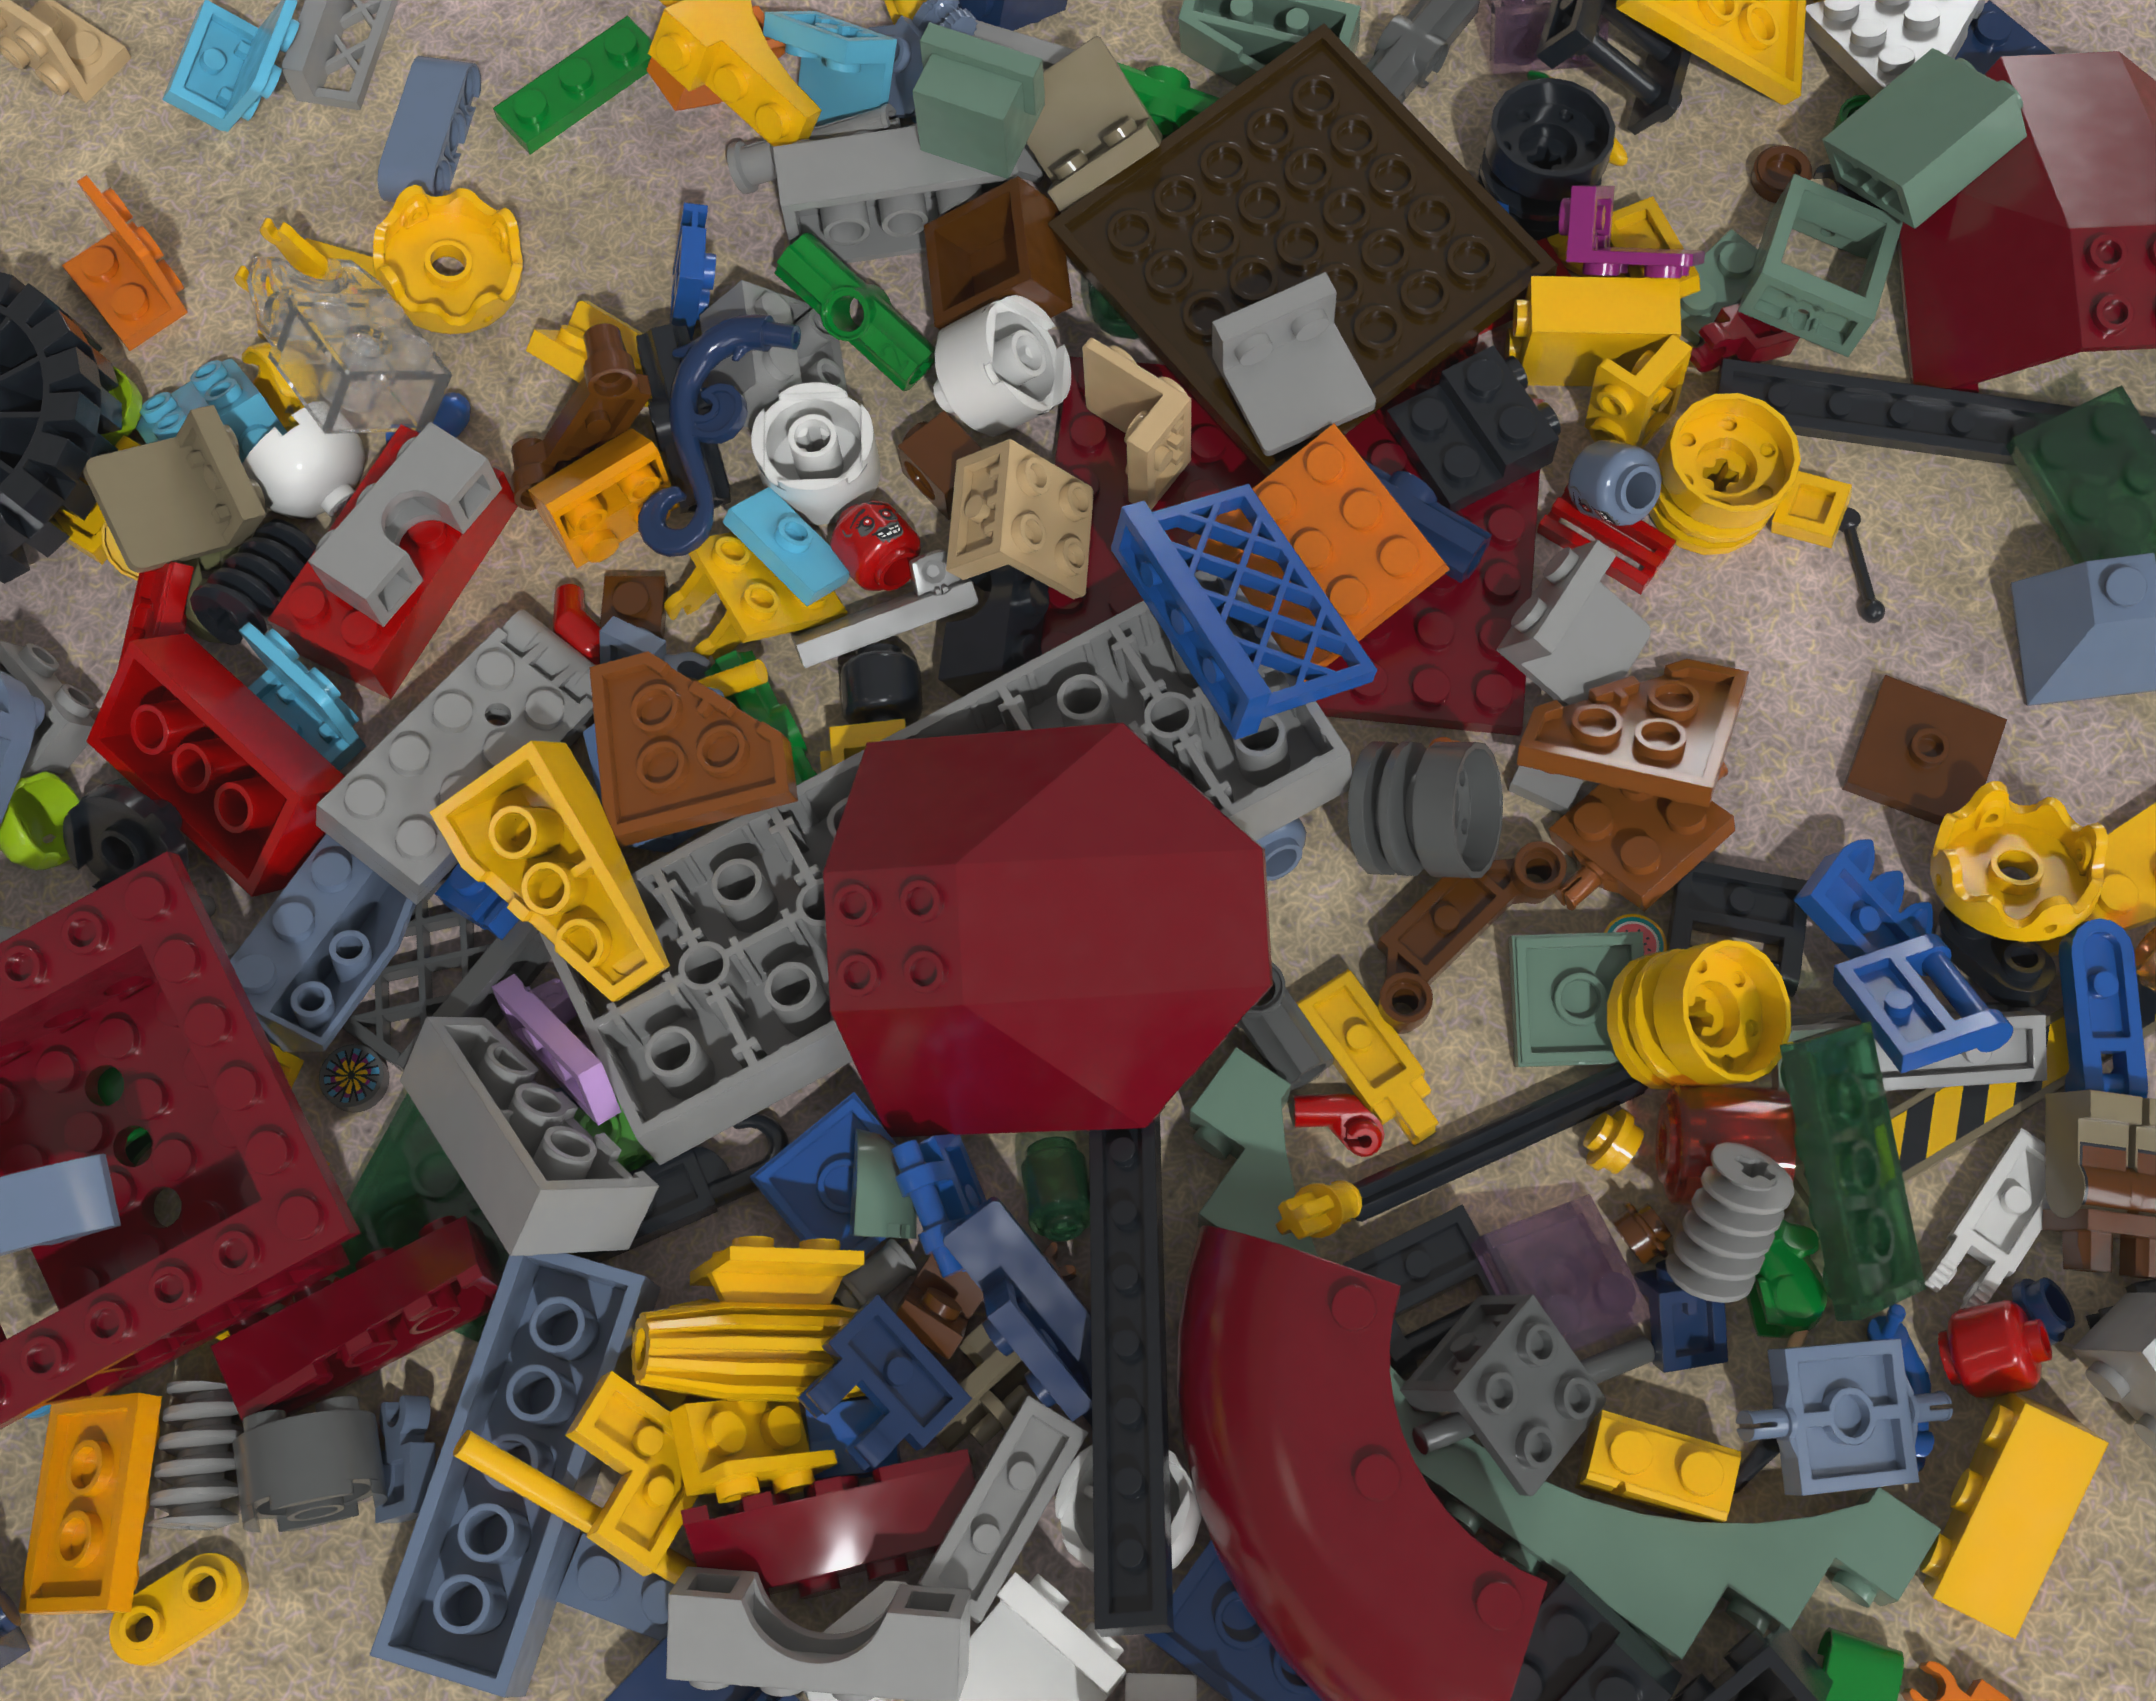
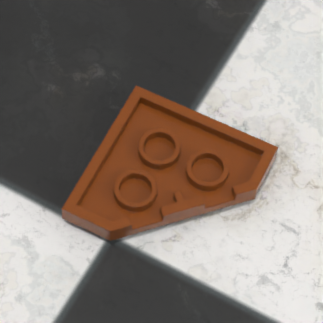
M649 651L589 667L602 807L619 847L798 801L791 743L780 731L746 714L731 701L698 681H693L671 668L667 662Z
M1683 659L1665 665L1664 675L1643 682H1639L1634 676L1604 684L1589 689L1587 700L1565 707L1557 700L1535 706L1519 744L1517 765L1542 770L1549 774H1560L1604 784L1612 788L1627 789L1667 798L1679 803H1690L1709 808L1746 691L1749 671L1692 659Z

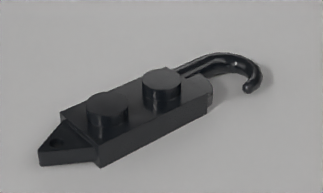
M754 1114L733 1126L735 1129L753 1128L765 1134L769 1145L768 1152L762 1160L733 1173L730 1172L722 1158L714 1151L704 1147L691 1148L662 1165L654 1161L629 1172L633 1176L636 1172L644 1171L659 1185L629 1250L718 1212L717 1208L758 1191L759 1189L749 1177L789 1145L787 1133L780 1124L764 1114ZM629 1250L567 1254L602 1263Z

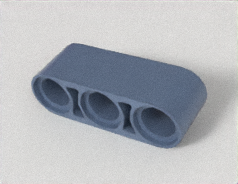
M419 55L414 59L378 168V190L383 201L395 202L399 194L405 188L412 185L422 186L427 195L435 197L442 196L444 190H450L461 153H456L459 143H465L476 107L471 106L473 97L479 98L481 93V75L475 63Z

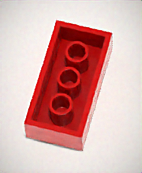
M402 424L399 426L328 532L340 525L356 506L362 491L382 477L396 461L397 454L404 443L413 437H417L419 432ZM492 467L502 490L464 534L450 525L436 520L420 522L406 531L401 538L399 547L409 554L424 581L384 627L327 590L308 561L268 618V622L299 655L386 698L392 699L518 507L504 472Z
M188 633L130 640L86 740L138 791L147 795L153 801L164 799L175 806L181 814L183 821L180 830L251 897L282 890L287 886L326 834L316 826V805L345 777Z

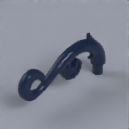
M739 315L723 320L705 331L697 339L673 350V357L683 358L677 368L670 393L669 418L671 434L692 487L697 508L687 526L683 529H672L667 526L666 522L668 511L675 504L686 501L687 498L680 487L664 488L653 494L643 504L638 515V530L643 542L657 554L667 557L684 556L698 549L708 539L713 527L714 502L699 442L722 444L733 439L743 428L748 416L747 402L733 385L723 383L711 385L701 392L703 400L713 406L709 413L699 415L697 402L704 381L721 361L733 355L732 360L738 362L749 351L768 352L772 347L796 350L801 340V330L798 325L775 322L771 315Z

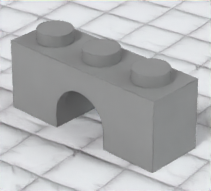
M429 422L417 437H413L404 443L397 454L396 461L382 477L362 491L356 506L336 529L327 532L320 539L315 553L308 562L327 590L384 627L424 581L409 554L399 547L401 538L406 531L420 522L436 520L444 522L464 534L502 490V487L488 458L432 422Z

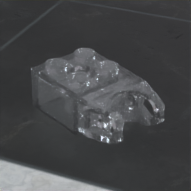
M255 256L246 281L250 299L255 309L257 327L272 346L268 358L324 434L396 432L401 424L412 430L422 431L429 422L433 423L452 373L434 351L432 345L427 342L406 315L403 308L392 298L380 281L352 260L327 258V272L322 279H316L301 273L288 261L281 258ZM267 273H269L271 289L274 292L269 297L266 291Z

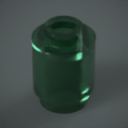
M1046 1137L1032 1143L1026 1149L1025 1160L1020 1167L1029 1227L1036 1234L1045 1236L1052 1241L1074 1239L1090 1226V1179L1086 1158L1077 1149L1076 1143L1066 1137Z

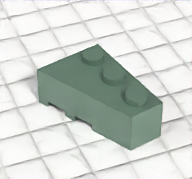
M1184 0L1178 17L1181 53L1238 86L1323 23L1355 54L1359 43L1361 6L1337 0Z

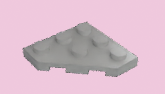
M1825 0L1806 5L1805 32L1873 98L1932 48L1955 59L1967 38L1968 26L1972 19H1978L1984 9L1985 0Z

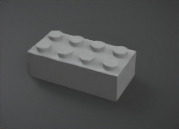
M917 123L904 128L877 132L859 131L849 136L815 141L805 139L792 144L773 147L780 204L789 244H793L802 234L811 233L844 264L927 252L924 233L925 224L1019 176L1017 163L1009 179L921 151Z

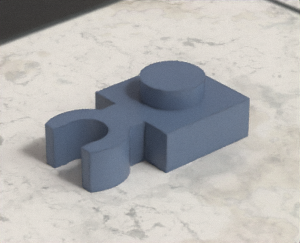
M403 1395L399 1397V1402L381 1403L379 1423L382 1435L385 1437V1450L381 1451L388 1500L385 1504L375 1508V1523H403L418 1518L436 1466L435 1443L425 1442V1433L430 1421V1401L428 1396Z

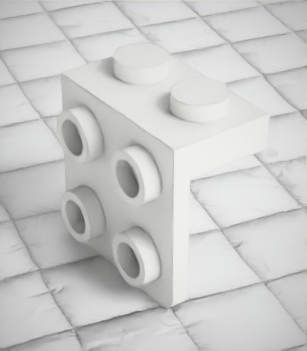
M1015 1572L997 1594L1001 1601L970 1637L968 1675L959 1701H1106L1126 1676V1669L1116 1661L1124 1652V1649L1111 1637H1101L1095 1631V1623L1092 1621L1084 1631L1080 1630L1061 1613L1070 1602L1038 1573L1030 1583H1027Z

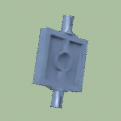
M1879 1339L1767 1350L1773 1392V1409L1740 1411L1736 1418V1424L1760 1423V1426L1738 1428L1737 1433L1745 1442L1771 1438L1777 1439L1785 1495L1806 1496L1920 1482L1915 1451L1918 1423L1948 1421L1952 1417L1953 1408L1930 1409V1406L1952 1404V1400L1944 1391L1914 1394L1905 1373L1901 1339Z

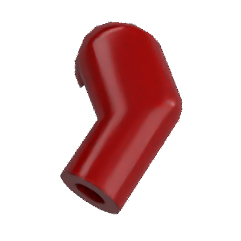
M575 584L561 585L554 594L553 632L593 664L599 665V631L601 628L585 612L584 591Z
M1343 1093L1293 1096L1295 1128L1328 1127L1348 1150L1360 1157L1372 1156L1381 1148L1385 1135L1383 1125L1355 1095Z

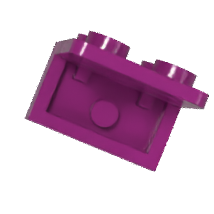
M1572 186L1571 198L1562 199L1559 213L1560 236H1568L1566 262L1583 263L1582 274L1619 276L1620 273H1628L1630 264L1645 265L1644 277L1681 278L1682 276H1689V267L1704 263L1705 251L1610 247L1615 186Z

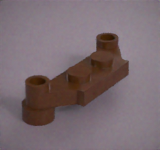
M597 324L587 329L584 333L583 339L587 353V360L583 366L585 376L544 439L525 438L512 446L511 454L515 471L511 476V485L515 503L521 509L527 511L536 509L528 489L627 431L651 397L652 393L648 376L636 373L633 358L627 353L622 341L621 332L615 325Z
M1536 841L1523 846L1515 858L1494 860L1491 868L1482 878L1442 877L1378 940L1377 948L1386 955L1385 979L1378 998V1009L1385 1022L1391 1025L1398 1034L1409 1033L1422 1025L1427 1019L1433 1003V993L1429 986L1512 904H1538L1557 892L1567 870L1566 859L1563 853L1550 843ZM1527 875H1538L1544 880V882H1535L1531 880ZM1405 1003L1412 1008L1413 1012L1409 1014L1400 1013L1393 1005Z

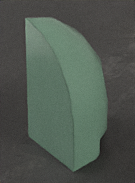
M855 1128L849 1236L916 1239L917 1213L910 1196L902 1197L895 1180L900 1171L891 1149L896 1146L881 1134Z

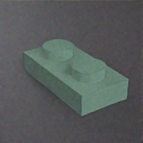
M1732 229L1705 253L1704 263L1695 266L1699 273L1700 291L1680 299L1681 336L1696 347L1704 341L1698 333L1701 327L1714 322L1721 308L1741 303L1751 269L1755 263L1758 249Z

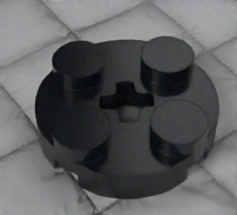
M103 783L82 797L80 802L70 809L64 818L63 839L69 858L77 870L86 864L90 871L99 879L92 886L96 890L166 851L178 854L187 872L189 868L187 846L183 835L179 831L183 824L181 814L175 806L164 799L153 801L150 797L135 789L122 785Z

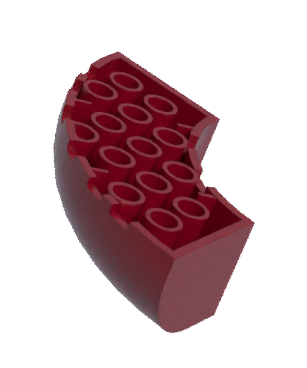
M1201 1226L1185 1281L1178 1330L1177 1394L1184 1451L1199 1509L1218 1558L1245 1608L1282 1659L1322 1701H1510L1548 1582L1518 1569L1492 1553L1472 1537L1447 1512L1429 1488L1411 1455L1402 1433L1394 1404L1390 1375V1340L1401 1286L1272 1241L1224 1228Z

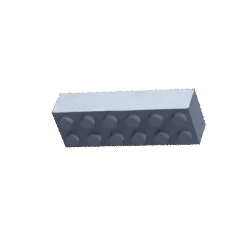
M567 1253L533 1256L509 1255L369 1656L504 1698L526 1696L557 1603L555 1599L569 1567L581 1530L454 1457L453 1450L461 1436L467 1430H470L591 1501L603 1462L566 1437L565 1434L601 1376L613 1371L630 1383L632 1377V1336L635 1330V1322L639 1318V1314L654 1311L661 1287L646 1276Z

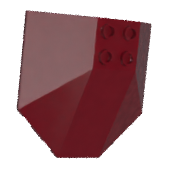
M2120 51L2001 56L1984 75L1996 82L2000 80L2008 82L2020 94L2023 101L2021 113L2027 137L1916 229L1903 222L1897 241L1910 382L1914 385L1979 393L1978 383L2080 352L2156 349V81Z
M1125 723L867 742L823 871L830 1012L882 1125L891 1137L1146 1128L1163 1111L1167 1102L1190 1077H1193L1228 1037L1227 1034L1249 1009L1255 1006L1273 986L1265 849L1216 808L1214 803L1178 770L1167 764Z

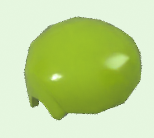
M47 771L19 779L0 825V850L11 862L37 871L50 869L71 860L64 844L63 822L69 810L80 802L73 789L54 773ZM52 834L56 836L52 842H43V838L47 835Z

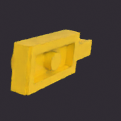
M1349 969L1296 1002L1334 1057L1333 1065L1354 1094L1379 1119L1382 1125L1393 1118L1414 1147L1437 1132L1435 1129L1439 1122L1422 1100L1431 1093V1089L1424 1079L1425 1070L1394 1028L1381 1017L1378 1007Z

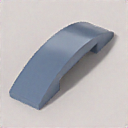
M106 1154L69 1160L0 1177V1256L38 1245H54L121 1226Z

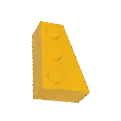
M2010 1392L2008 1395L1996 1397L1970 1466L1962 1473L1952 1493L1950 1507L1953 1509L1943 1534H1938L1920 1564V1572L1926 1574L1923 1585L1932 1598L2016 1639L2109 1443L2082 1423L2020 1393Z

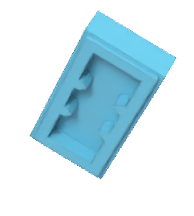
M770 487L729 508L723 523L807 607L847 583L850 578L849 571L833 552L831 546Z

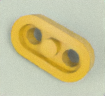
M204 1553L193 1557L133 1595L131 1612L114 1613L112 1617L109 1638L114 1652L127 1663L140 1666H156L168 1661L226 1624L241 1611L248 1597L249 1582L244 1568L231 1557L217 1553ZM212 1576L216 1582L215 1592L210 1599L202 1602L198 1597L199 1584L204 1578ZM148 1615L152 1619L153 1629L150 1636L140 1642L135 1634L136 1625L141 1618Z

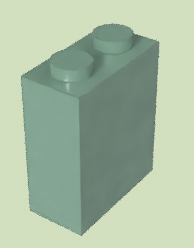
M1932 48L1822 140L1837 182L1916 229L2026 138L2027 133L2021 113L2023 101L2020 94L2011 84L2004 80L1996 82L1978 72L1967 60L1963 58L1955 60Z

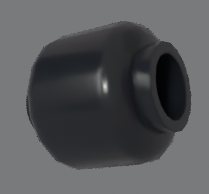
M883 643L867 645L858 649L855 656L843 665L840 676L842 715L849 725L905 719L907 727L920 719L923 709L921 670L912 657L904 654L902 648Z

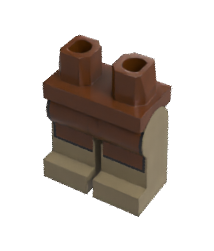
M2097 1090L2045 1093V1191L2050 1209H2043L2042 1230L2062 1232L2064 1270L2112 1273L2113 1239H2120L2119 1276L2156 1279V1099Z

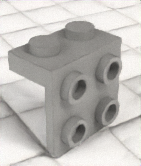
M1599 540L1574 549L1566 547L1550 560L1544 569L1542 581L1532 596L1517 610L1512 618L1511 628L1496 649V651L1549 696L1557 700L1563 707L1587 700L1589 689L1623 679L1651 634L1648 623L1600 582L1616 555Z

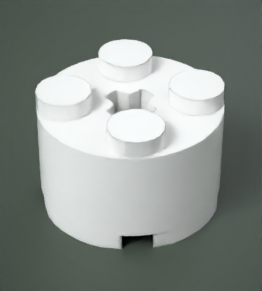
M1013 295L996 300L942 328L938 332L935 348V368L938 380L933 388L936 401L940 407L948 413L955 412L972 429L995 437L1049 412L1054 406L1062 403L1067 397L1071 386V363L1065 344L1056 348L1048 332L1055 325L1047 313L1033 301L1022 296Z
M810 382L798 384L779 393V400L766 412L764 408L761 410L753 424L751 443L764 489L770 487L807 524L813 525L835 523L841 513L848 507L870 501L877 489L881 472L874 429L868 411L862 404L860 406L856 401L848 397L847 391L829 383Z

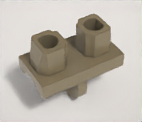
M982 1323L964 1339L959 1347L966 1358L976 1367L959 1384L972 1400L935 1436L948 1453L970 1433L983 1447L1000 1430L1006 1432L1023 1400L1028 1395L1031 1397L1023 1387L1027 1382L1024 1374L1030 1369L1015 1351L1008 1356L1003 1355L987 1335Z

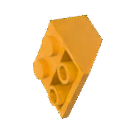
M630 428L528 489V492L540 517L573 565L578 569L587 562L598 563L613 555L618 549L620 542L639 531L638 515L643 504L653 494L672 486L657 447L650 439ZM678 503L675 504V505L668 511V514H667V517H666V521H667V519L669 518V516H670V514H671V511H673V510H675L676 508L679 507V506H678Z

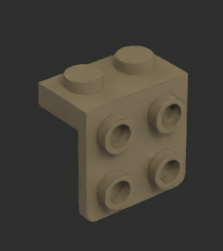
M214 405L190 410L176 437L92 457L87 461L83 470L86 481L126 565L130 570L137 573L161 568L171 561L179 563L241 546L243 542L252 537L266 515L263 492L254 479H249L239 458V444L236 435L229 425H223Z

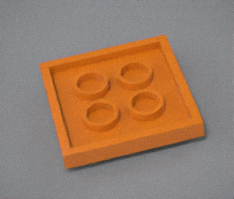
M1335 423L1253 488V491L1358 642L1450 570ZM1241 509L1220 514L1215 520L1251 533L1253 528ZM1195 534L1187 541L1195 550L1201 535ZM1209 538L1204 553L1240 564L1244 550ZM1251 553L1247 568L1283 579L1284 572L1276 561ZM1239 585L1251 605L1271 612L1276 599L1275 596ZM1284 599L1282 600L1278 611L1279 615L1315 626L1316 618L1309 608ZM1271 632L1272 637L1283 653L1304 659L1308 647L1307 643ZM1315 647L1310 662L1327 667L1341 655Z

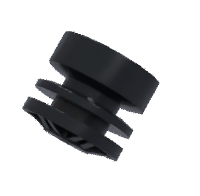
M1547 77L1528 80L1506 91L1494 107L1477 181L1496 201L1509 205V214L1534 240L1547 239L1559 233L1561 202L1563 198H1571L1572 186L1601 185L1602 175L1606 171L1614 145L1616 128L1608 106L1593 91L1573 81Z

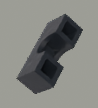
M1009 564L969 578L983 591L991 593L982 609L972 617L946 622L938 679L961 697H964L1041 656L1044 615L1049 608L1048 585Z

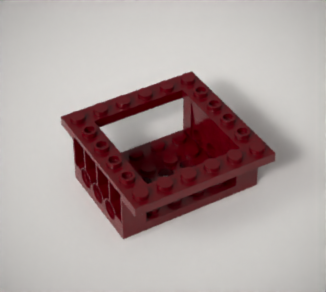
M168 851L0 943V1177L69 1160L106 1154L121 1226L54 1245H38L30 1248L59 1311L8 1339L0 1325V1430L45 1405L111 1395L228 1331L232 1325L240 1320L265 1311L294 1295L302 1288L318 1282L349 1265L350 1262L341 1243L361 1233L180 856ZM115 1067L123 1076L124 1090L118 1101L108 1106L100 1099L97 1086L101 1075L106 1070ZM142 1127L150 1134L153 1148L150 1157L143 1164L136 1166L128 1159L125 1146L129 1135L135 1129ZM169 1187L178 1194L181 1200V1212L178 1219L172 1225L166 1227L155 1217L154 1202L157 1195Z

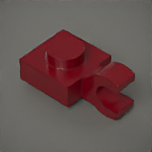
M1739 303L1721 308L1714 322L1701 327L1698 333L1706 343L1698 348H1693L1689 360L1699 372H1708L1720 366L1723 358L1728 359L1734 354L1741 361L1761 363L1790 355L1800 337L1738 312Z

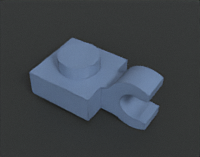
M612 616L599 631L600 664L649 651L686 677L700 680L706 677L704 672L711 668V662L698 653L666 654V640L655 636L645 628L636 627L615 616Z

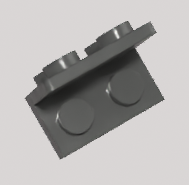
M1533 1294L1478 1296L1400 1389L1415 1411L1460 1412L1516 1492L1522 1496H1533L1606 1403L1604 1394Z

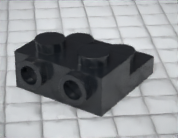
M1494 345L1441 371L1438 385L1388 409L1385 419L1386 425L1425 483L1433 490L1438 502L1454 513L1551 464L1559 441L1558 435L1561 433L1558 417L1552 407L1546 402L1535 405L1526 392L1528 379L1519 360L1514 356L1503 359Z
M1570 1571L1541 1603L1510 1701H1672L1670 1698L1682 1674Z

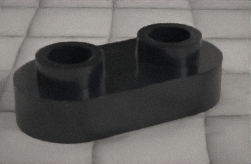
M1945 906L1939 914L1934 934H1937L1951 950L1952 956L1950 961L1995 1000L2007 1006L2016 1008L2033 1007L2046 999L2056 975L2055 963L2048 952L2036 942L2005 940L1982 933L1962 922Z

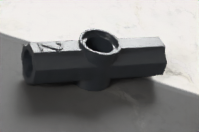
M669 324L651 328L644 334L636 336L637 352L643 375L648 376L652 395L651 399L647 402L660 453L665 452L673 486L680 487L687 496L686 501L678 503L680 513L695 514L697 505L694 493L674 443L669 418L671 387L677 368L683 358L673 357L672 352L674 349L690 343L687 326ZM702 387L698 396L697 406L699 415L709 413L713 406L707 404L701 397V392L707 389V387ZM699 442L712 488L715 509L731 503L730 487L717 444Z

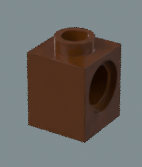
M943 410L929 422L923 421L912 427L905 435L902 443L898 445L903 474L950 520L956 461L983 449Z

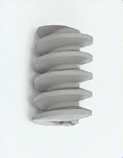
M1724 1142L1717 1144L1711 1153L1710 1158L1713 1165L1706 1167L1702 1174L1701 1182L1703 1188L1696 1190L1691 1200L1693 1210L1686 1213L1682 1222L1684 1231L1679 1232L1674 1240L1673 1248L1675 1253L1669 1254L1665 1262L1667 1273L1675 1284L1685 1292L1706 1301L1719 1303L1736 1302L1749 1295L1756 1280L1755 1275L1759 1273L1765 1260V1253L1769 1251L1775 1238L1774 1232L1778 1230L1784 1218V1209L1788 1208L1795 1193L1793 1181L1785 1169L1771 1157L1755 1148L1740 1143Z
M174 1381L167 1383V1393L174 1398L184 1401V1403L165 1408L162 1420L181 1430L159 1437L158 1448L165 1453L177 1457V1459L162 1462L155 1466L154 1477L173 1485V1487L151 1494L150 1505L168 1513L169 1516L147 1523V1526L173 1530L208 1531L239 1523L240 1515L220 1507L221 1500L239 1495L238 1484L224 1479L225 1472L236 1469L234 1453L228 1451L229 1444L236 1437L244 1433L243 1427L232 1423L233 1416L239 1415L227 1385L209 1381Z

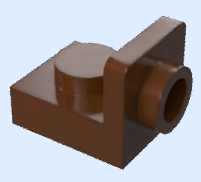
M932 1253L899 1302L895 1314L921 1343L949 1360L964 1338L968 1322L984 1298L983 1292L967 1272L960 1271L942 1278Z

